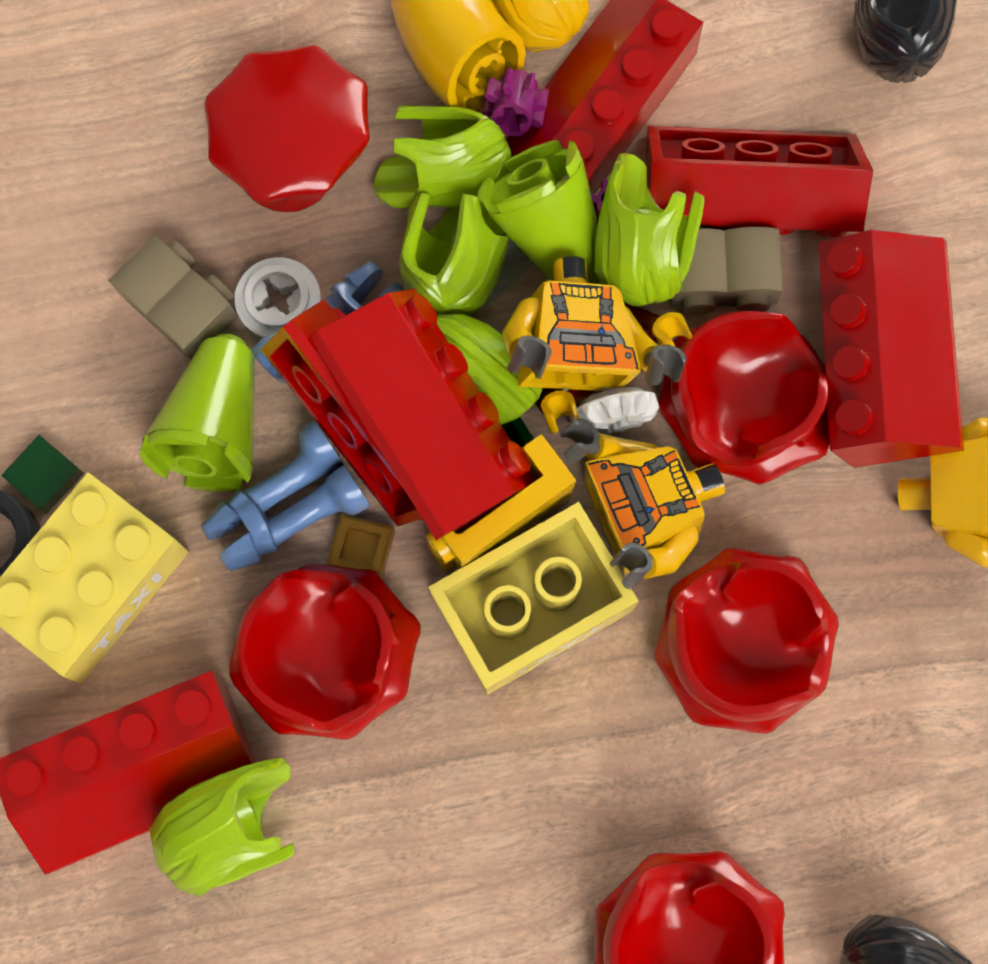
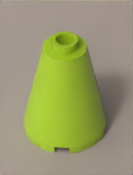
M559 140L548 141L531 147L503 163L507 173L496 183L491 176L483 181L477 192L483 209L549 281H554L553 263L557 259L576 256L586 261L588 283L600 284L595 273V236L598 222L582 154L579 152L575 142L569 141L568 149H563Z
M219 334L205 339L199 346L142 440L139 455L143 463L157 475L167 479L171 470L186 476L184 486L210 492H234L241 489L244 479L247 483L250 481L253 472L255 356L241 338L231 334Z

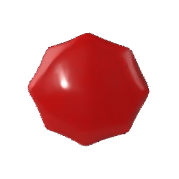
M317 45L246 54L225 79L208 93L204 103L208 128V159L210 163L243 188L253 201L272 211L298 212L319 202L325 193L335 185L367 147L370 138L368 87L366 82L344 68Z
M764 311L730 312L716 316L690 329L691 339L678 336L673 340L675 347L685 353L686 362L680 382H673L669 376L664 374L658 400L659 412L675 433L693 465L700 468L715 463L720 473L761 485L802 465L820 460L827 454L830 442L827 406L828 385L825 365L810 342L798 332L787 316Z
M728 548L671 587L654 657L685 713L694 723L707 727L768 734L825 691L830 675L839 620L837 614L812 579L808 567L801 558Z
M319 563L306 564L296 570L278 574L257 596L247 602L231 652L229 676L235 688L274 732L283 735H303L348 740L358 735L381 714L405 699L409 688L414 653L421 634V624L417 617L397 598L380 574L373 569H357Z
M725 852L654 853L647 856L614 891L598 904L595 914L594 964H784V902L775 893L760 884Z

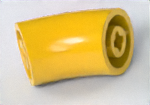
M390 0L396 26L410 59L432 92L447 107L466 108L481 113L489 77L500 81L507 68L523 70L526 57L524 40L504 20L493 0Z

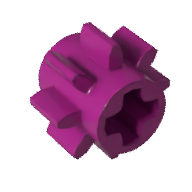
M507 68L500 81L490 77L487 81L481 114L492 117V120L501 128L505 135L523 137V134L530 129L531 125L537 128L543 126L549 90L538 89V83L535 79L536 74L533 72L528 73L523 70Z

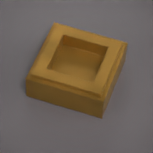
M341 514L326 565L373 569L383 578L396 532L395 527Z

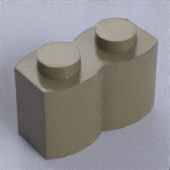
M742 227L724 231L699 228L689 271L682 282L680 292L670 299V306L682 308L685 314L703 315L713 312L715 306L721 305L737 306V311H766L770 308L771 304H777L783 291L779 229L771 227Z
M154 235L108 281L136 311L187 358L192 360L205 339L221 334L238 317L229 303L234 298V295L213 274L204 279L192 268L197 264L196 260L177 241L173 240L167 246Z

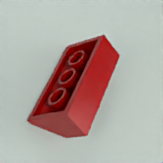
M610 0L544 89L549 90L543 126L537 128L531 125L530 129L523 134V137L508 136L506 138L512 157L548 141L559 140L563 149H568L569 141L575 142L579 152L582 154L590 192L595 195L601 186L602 179L607 178L613 170L618 155L627 151L696 56L704 22L668 0Z
M648 126L647 187L655 203L663 210L668 206L672 194L679 191L686 194L683 215H689L695 191L704 196L705 202L700 226H709L711 229L725 231L741 227H771L779 229V235L791 234L794 230H815L818 234L827 237H842L847 232L864 231L874 170L856 134Z
M871 229L818 242L825 371L828 385L827 406L830 451L853 468L964 451L947 241L941 237Z
M414 288L389 292L317 330L309 338L437 541L486 516L536 480L530 472L531 466L527 455L517 443L509 439L499 423V412L495 404L486 394L478 390L468 374V363L464 355L455 345L447 341L437 325L435 309Z
M323 299L282 326L260 350L397 527L421 520L422 517L309 338L317 330L345 316L340 309L336 307L332 309L326 300Z
M211 670L1 757L0 797L8 820L43 873L48 875L148 833L149 828L166 803L198 783L219 774L256 763L225 678Z

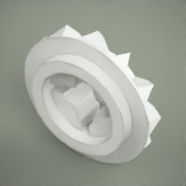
M275 257L254 264L243 274L237 284L234 300L235 308L242 324L260 338L261 336L275 335L282 326L319 303L322 298L318 282L306 266L293 259ZM271 284L273 289L278 290L281 295L292 294L287 298L289 306L288 315H285L283 311L280 312L275 306L269 309L265 308L271 303L267 285Z
M623 387L603 391L584 399L579 404V407H577L579 418L592 423L598 433L609 435L615 432H625L627 429L640 427L644 422L651 421L657 415L659 404L657 396L653 392L644 391L638 387Z

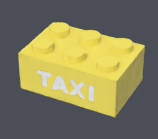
M88 472L1 575L0 627L62 677L83 684L187 556L189 551L175 538Z
M580 502L428 587L434 604L486 695L491 694L630 614L638 603V599L632 589H626L623 586L622 581L625 577L617 565L614 567L610 566L609 562L613 557Z

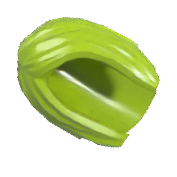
M402 105L398 107L395 119H421L423 126L421 139L408 137L393 138V151L399 155L385 159L380 165L375 176L373 188L375 198H379L381 203H386L393 208H410L419 193L430 194L428 207H460L463 194L478 197L477 192L487 177L491 176L496 183L507 173L503 163L512 158L511 149L501 128L488 116L474 110L460 107Z
M619 154L609 176L595 236V273L600 284L617 287L621 291L623 301L631 306H643L653 304L654 302L661 303L672 299L675 294L680 292L682 282L691 265L703 214L704 196L694 191L689 215H683L686 194L676 191L672 194L666 209L663 210L655 203L647 187V166L633 154Z
M419 193L409 209L407 226L401 247L399 270L404 290L415 288L418 294L425 297L431 303L436 314H464L470 317L486 303L498 283L510 237L487 214L478 197L467 194L462 195L460 207H451L444 214L441 221L427 232L422 225L430 194Z
M437 314V325L447 341L455 345L464 355L468 363V374L478 390L486 394L495 404L499 412V423L501 425L518 419L539 399L543 388L518 387V372L513 373L507 370L510 355L501 333L489 324L464 314Z
M283 758L268 759L219 774L190 787L166 803L149 828L156 865L162 873L167 875V878L173 882L175 887L182 892L201 897L211 888L221 887L240 880L255 872L288 860L295 854L293 843L282 847L280 837L264 839L262 833V815L272 792L288 782L291 777L290 766L287 760Z

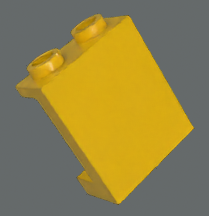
M542 434L522 448L530 461V472L535 478V482L461 534L452 532L437 541L431 532L425 535L429 542L427 544L428 549L445 572L453 567L457 571L535 527L569 502L576 479Z

